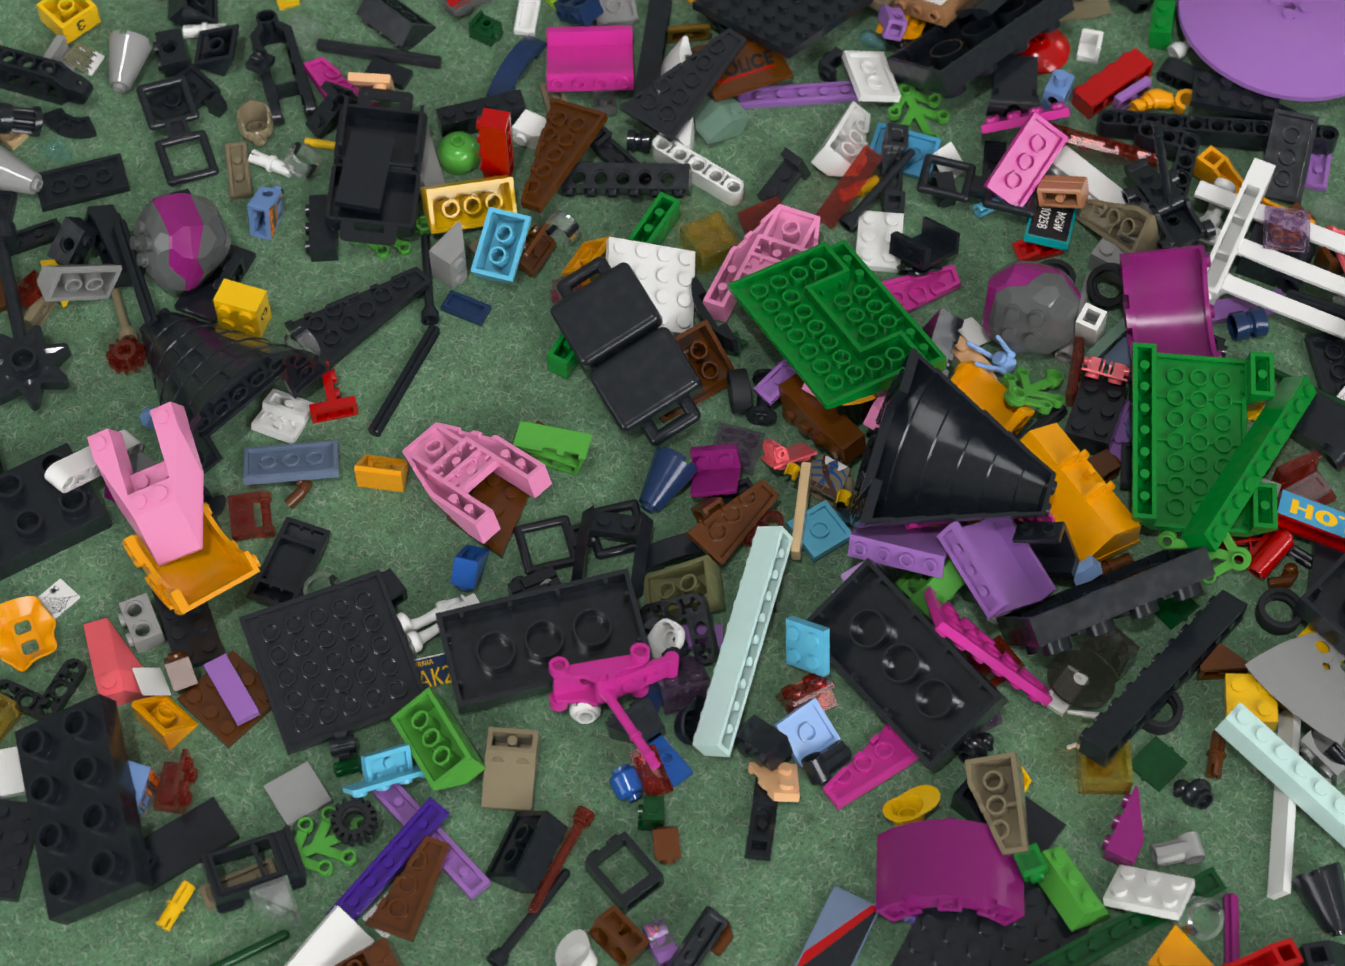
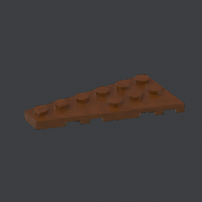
M551 97V107L545 117V127L541 130L535 150L534 164H531V174L529 180L526 181L520 203L522 208L542 213L607 122V113Z

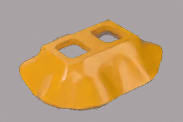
M25 596L0 604V659L18 671H26L33 662L51 654L57 648L54 636L56 620L42 605L38 597ZM28 620L32 629L17 635L14 626ZM36 640L39 650L25 655L22 645Z

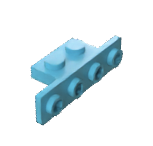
M404 743L360 756L364 781L343 786L342 788L344 793L350 794L354 798L367 796L369 791L388 790L392 784H408L413 781V778H425L418 765L413 766L410 745Z

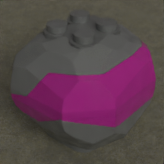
M186 193L161 194L153 198L140 213L135 223L134 236L130 238L131 249L138 252V266L145 268L146 272L161 288L175 291L194 289L201 285L218 268H222L231 245L230 234L215 204L205 197Z
M1016 260L1005 265L990 276L982 315V327L991 340L999 344L996 335H1000L1010 350L1017 354L1045 356L1071 342L1081 294L1073 280L1064 271L1032 261Z

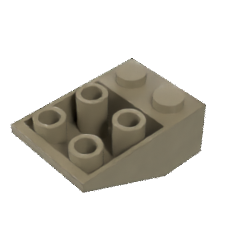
M488 727L484 764L486 769H484L481 808L532 811L540 747L539 730Z

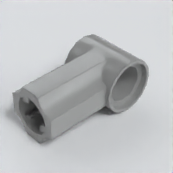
M1197 832L1184 833L1175 840L1153 844L1150 847L1151 857L1157 868L1184 862L1185 865L1195 864L1206 858Z

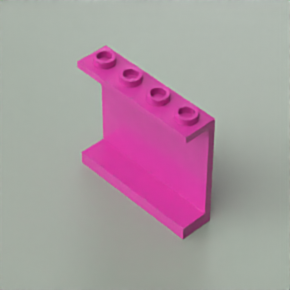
M632 25L546 27L547 92L634 90Z

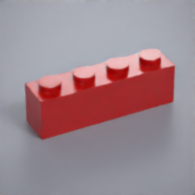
M1137 48L1123 53L1117 61L1109 63L1103 71L1093 74L1083 85H1078L1072 92L1071 105L1087 119H1091L1101 110L1111 105L1115 101V95L1142 78L1150 77L1154 63Z
M484 108L482 115L478 116L476 121V130H479L477 143L480 144L479 157H482L480 170L483 171L484 178L501 175L512 177L514 154L510 112Z

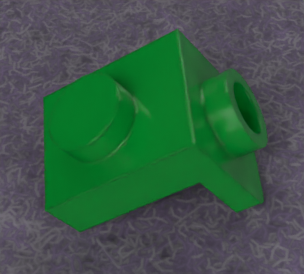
M1037 843L1029 845V852L1013 854L1025 883L1031 881V884L1040 882L1046 878V874H1049Z

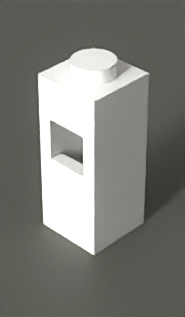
M1086 302L1075 323L1074 341L1088 348L1093 347L1105 333L1107 311Z

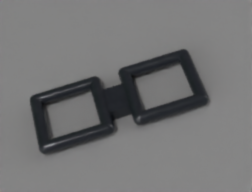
M180 75L137 86L136 92L148 128L152 131L165 128L168 136L166 139L155 142V148L167 184L169 186H176L217 175L219 169L206 132L204 130L190 132L187 122L198 120L200 117L187 77ZM180 85L190 113L155 121L146 93ZM199 139L209 168L174 177L165 148Z
M926 154L924 156L917 184L918 192L963 203L968 202L970 197L983 199L982 205L985 208L1028 218L1034 217L1038 201L1037 187L1028 200L1027 208L992 200L993 193L983 186L988 178L975 175L976 166L974 164L933 154ZM931 164L966 171L962 192L927 185ZM991 169V170L989 171L988 178H989V176L991 175V173L993 172L994 169Z
M636 499L594 508L595 511L611 513L631 510L632 515L641 516L640 506ZM562 515L516 526L514 534L525 574L530 575L539 567L547 568L553 566L554 570L573 566L580 523L571 525L569 517ZM562 526L570 557L533 565L524 534ZM591 535L589 547L593 548L595 558L600 560L635 552L636 542L603 549L599 536Z

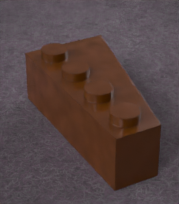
M795 373L779 385L783 418L788 423H793L798 427L803 435H808L812 438L818 447L826 449L835 460H840L843 464L847 465L865 451V434L845 414L839 416L836 407L826 410L815 396L802 389L804 382Z

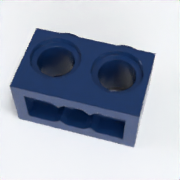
M556 0L553 3L556 8V15L561 21L582 26H588L604 13L599 0Z

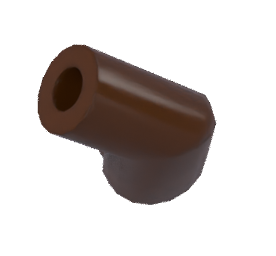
M310 480L296 481L295 484L298 488L284 499L291 509L303 500L312 489Z
M1295 563L1285 564V570H1283L1280 577L1267 578L1268 589L1273 587H1291L1298 577V566Z
M728 922L710 949L718 957L722 955L733 940L730 922Z

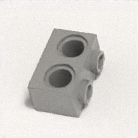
M147 593L118 603L122 611L117 614L122 627L127 626L129 632L125 633L130 647H136L138 654L166 643ZM140 612L138 616H132L134 613ZM144 632H149L145 636H140V634Z

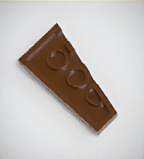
M761 479L684 534L720 566L780 495L764 479Z
M425 836L407 862V867L400 876H397L388 894L381 899L377 905L378 908L366 920L364 925L413 943L452 846L447 842Z

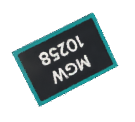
M1037 201L1035 215L1028 220L1023 241L1068 251L1078 208L1039 207Z

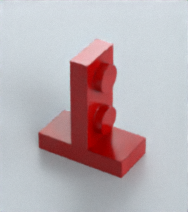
M335 369L329 370L322 376L327 401L309 404L313 424L359 415L355 395L341 398L339 388L334 389L333 383H337Z

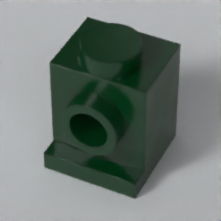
M479 10L468 24L470 38L489 47H492L496 41H500L503 36L502 22L485 15L482 10Z
M644 795V803L638 805V830L652 831L653 827H663L664 796Z

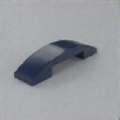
M530 35L520 40L499 67L486 97L516 90L515 84L532 60L538 59L547 46V42Z

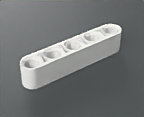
M660 135L654 138L653 159L657 163H690L692 183L730 206L742 203L744 184L741 179L677 141L672 144Z
M126 430L119 431L123 435L128 456L142 451V442ZM90 446L53 463L46 470L44 478L62 493H67L101 476V473L93 459Z

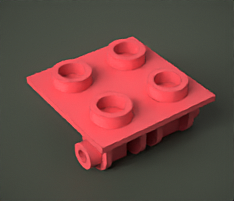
M1092 355L1090 357L1085 356L1083 365L1087 366V368H1081V373H1084L1085 377L1097 380L1099 378L1107 379L1108 383L1120 386L1127 383L1128 379L1123 377L1129 376L1131 368L1126 367V364L1115 362L1113 373L1110 375L1113 361L1110 362L1108 373L1106 374L1103 373L1106 359L1103 361L1101 372H1098L1102 359Z
M766 439L762 444L764 455L760 456L759 459L773 469L783 470L786 469L788 463L808 461L811 459V456L818 454V452L803 442L785 448L773 439Z

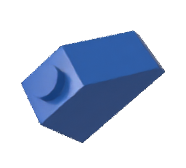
M466 544L454 558L450 584L456 585L461 590L468 591L474 589L480 582L490 549Z

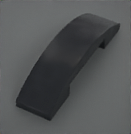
M887 123L880 156L879 181L902 157L904 149L908 148L909 125ZM903 169L880 193L882 212L904 214L905 191H902Z
M605 126L602 127L589 145L605 163H640L612 138L613 133ZM644 178L641 184L647 185L651 182V179Z
M693 277L691 291L699 323L707 319L723 349L734 354L738 353L735 335L727 323L717 326L703 304V299L707 293L698 278Z
M684 533L665 538L650 544L645 573L664 569L665 564L706 554Z
M758 777L755 778L745 858L770 862L778 801H773L769 797L768 792L762 789L758 784Z

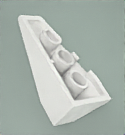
M853 101L821 145L811 163L827 176L857 177L867 160L865 150L868 148L866 135L869 132L870 114Z

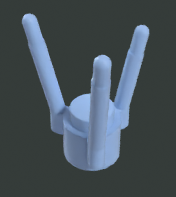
M996 335V339L1005 352L999 351L994 355L970 341L966 342V345L992 359L994 364L993 366L976 361L974 362L975 366L999 372L1002 375L1014 370L1016 366V359L1014 358L1016 353L1010 350L1000 335Z

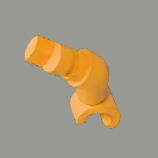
M1159 88L1145 91L1139 99L1131 101L1129 103L1130 108L1127 110H1170V107H1172L1174 114H1184L1186 105H1190L1191 90L1182 89L1174 97L1171 92Z

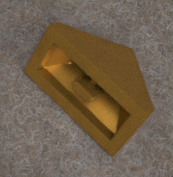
M684 23L668 27V44L678 43L684 36H688L689 42L710 41L711 26L710 24Z

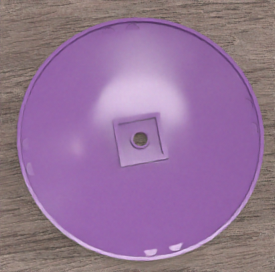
M1178 0V19L1185 38L1204 62L1230 81L1259 94L1284 100L1324 101L1345 96V0Z

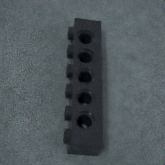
M577 162L557 191L564 197L584 195L589 198L597 197V195H606L609 198H617L619 195H628L630 198L650 195L651 198H657L659 193L663 192L676 199H682L685 196H691L692 169L690 163ZM578 178H585L582 184H575ZM600 178H607V181L604 184H597V181ZM622 178H629L628 183L625 185L619 184V181ZM644 178L651 179V182L649 184H641V181ZM667 178L674 179L670 185H664L663 181Z

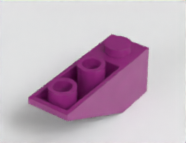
M1136 786L1132 794H1125L1121 803V807L1125 809L1122 815L1116 814L1111 825L1115 830L1112 836L1106 835L1101 846L1105 850L1102 859L1117 866L1121 864L1133 867L1144 842L1139 788Z

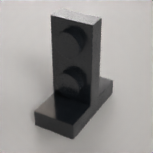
M325 81L322 84L321 88L327 96L305 123L317 138L323 139L338 120L340 107L344 104L345 97H349L350 104H357L358 96L351 89L329 81Z
M786 147L780 154L784 161L757 194L759 199L774 208L784 200L800 178L807 180L811 175L804 160Z

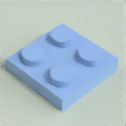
M811 697L773 725L774 728L788 736L793 750L791 756L798 767H803L801 760L808 754L820 752L837 740H841L815 697Z

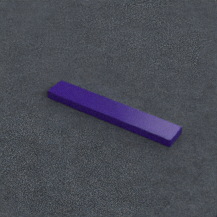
M429 797L327 912V915L335 906H339L356 922L404 868L425 836L431 837L450 816V813Z

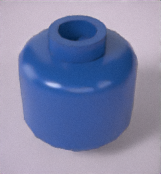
M627 763L611 772L612 777L609 779V784L619 800L628 799L629 803L643 796L641 791L646 788V782L636 766H630Z

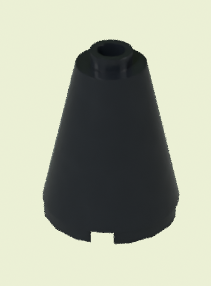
M1340 862L1331 863L1291 878L1294 887L1325 933H1332L1333 937L1345 934V882Z

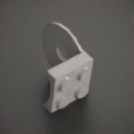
M1315 729L1312 738L1310 730L1300 740V757L1310 766L1313 765L1318 769L1321 776L1337 787L1345 780V765L1335 763L1324 752L1335 741Z

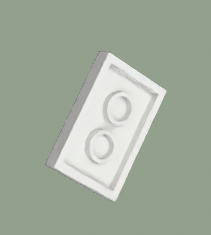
M843 52L842 60L858 101L899 102L901 94L890 71L884 52Z
M865 210L859 216L856 253L871 271L900 273L897 266L900 265L901 259L889 254L891 233L895 231L903 233L904 214Z
M1120 864L1103 896V905L1179 921L1195 888V880Z

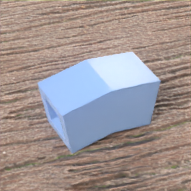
M1092 555L1079 562L1073 579L1075 585L1078 586L1090 582L1103 573L1101 563Z

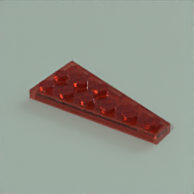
M1049 122L1069 137L1064 145L1074 144L1078 145V149L1084 151L1095 149L1109 155L1116 154L1131 161L1146 158L1152 167H1156L1158 164L1155 157L1156 152Z

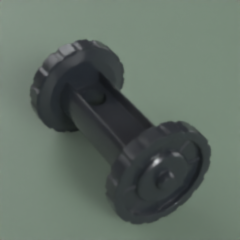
M771 369L756 370L753 374V382L757 385ZM757 396L756 406L747 410L746 419L754 425L768 427L776 423L777 414L760 396Z

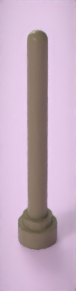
M113 288L111 295L121 327L118 332L120 344L123 346L135 344L138 341L137 332L129 325L119 288Z

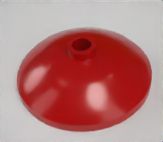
M1056 29L1049 33H1039L1029 40L1027 50L1016 55L1038 57V75L1050 74L1055 69L1059 70L1066 64L1070 55V44L1066 36L1059 29Z

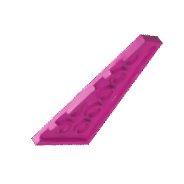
M929 586L923 594L931 613L930 618L935 624V631L941 637H949L961 651L966 649L978 663H985L990 666V670L996 676H1004L1016 690L1021 688L1025 691L1026 695L1033 702L1037 703L1039 701L1044 706H1047L1053 700L1046 685L1026 668L1020 670L1013 657L1006 651L1001 654L994 646L995 642L968 618L963 617L960 619L953 605L948 601L944 604L936 597V591Z

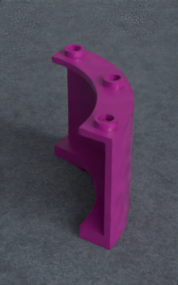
M1204 245L1119 254L1120 276L1123 283L1124 321L1128 349L1130 348L1131 371L1133 342L1157 344L1158 353L1222 357L1221 351L1216 349L1211 318H1215L1214 305H1210L1207 276V268L1211 267V258L1209 253H1205Z
M951 817L912 822L892 827L877 835L875 911L890 921L896 922L902 918L923 913V908L937 907L938 911L961 912L963 908L977 910V915L992 919L1006 926L1025 916L1024 879L1014 855H1002L988 824L958 820Z

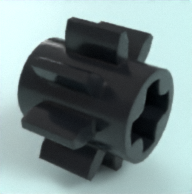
M346 729L334 731L335 737L329 738L331 756H338L339 762L351 759V753L357 752L354 734L347 735Z

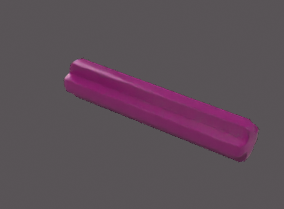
M1234 893L1224 894L1223 896L1224 964L1240 959L1239 898Z

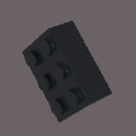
M1083 376L1064 429L1066 435L1080 452L1086 449L1090 455H1096L1105 449L1111 450L1127 402V387Z

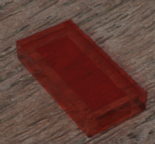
M35 269L18 283L20 303L25 308L30 307L43 296L37 284L39 273Z

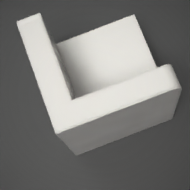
M1082 29L1077 61L1098 63L1104 32Z

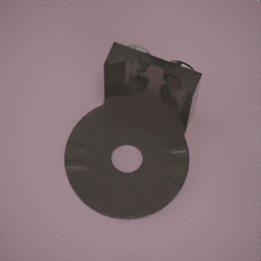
M1117 627L1108 633L1088 638L1087 636L1080 650L1064 651L1052 659L1047 671L1049 685L1062 701L1071 706L1081 709L1098 708L1105 705L1111 699L1115 690V683L1126 675L1140 647ZM1074 674H1084L1088 677L1089 684L1079 685L1073 678Z

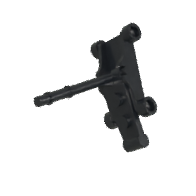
M1160 121L1153 122L1152 136L1155 142V157L1157 158L1159 173L1149 164L1146 158L1125 165L1124 172L1126 176L1136 185L1134 188L1130 186L1121 191L1125 204L1133 205L1138 203L1140 207L1155 216L1158 233L1162 238L1156 242L1158 250L1183 247L1199 239H1208L1215 236L1216 229L1212 221L1207 219L1201 222L1189 198L1186 197L1181 188L1177 187L1180 185L1179 176L1174 169L1168 170L1167 152L1165 151L1162 124ZM1171 218H1177L1180 220V223L1174 226L1168 224L1167 221Z

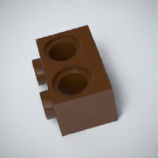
M614 904L596 918L588 933L619 966H631L643 955L650 942Z

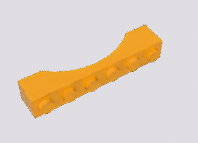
M1210 145L1196 158L1193 170L1194 176L1212 185L1217 178L1230 180L1236 186L1235 194L1239 193L1244 180L1235 170L1228 157ZM1265 197L1260 202L1290 215L1303 216L1310 223H1316L1299 209L1278 205Z

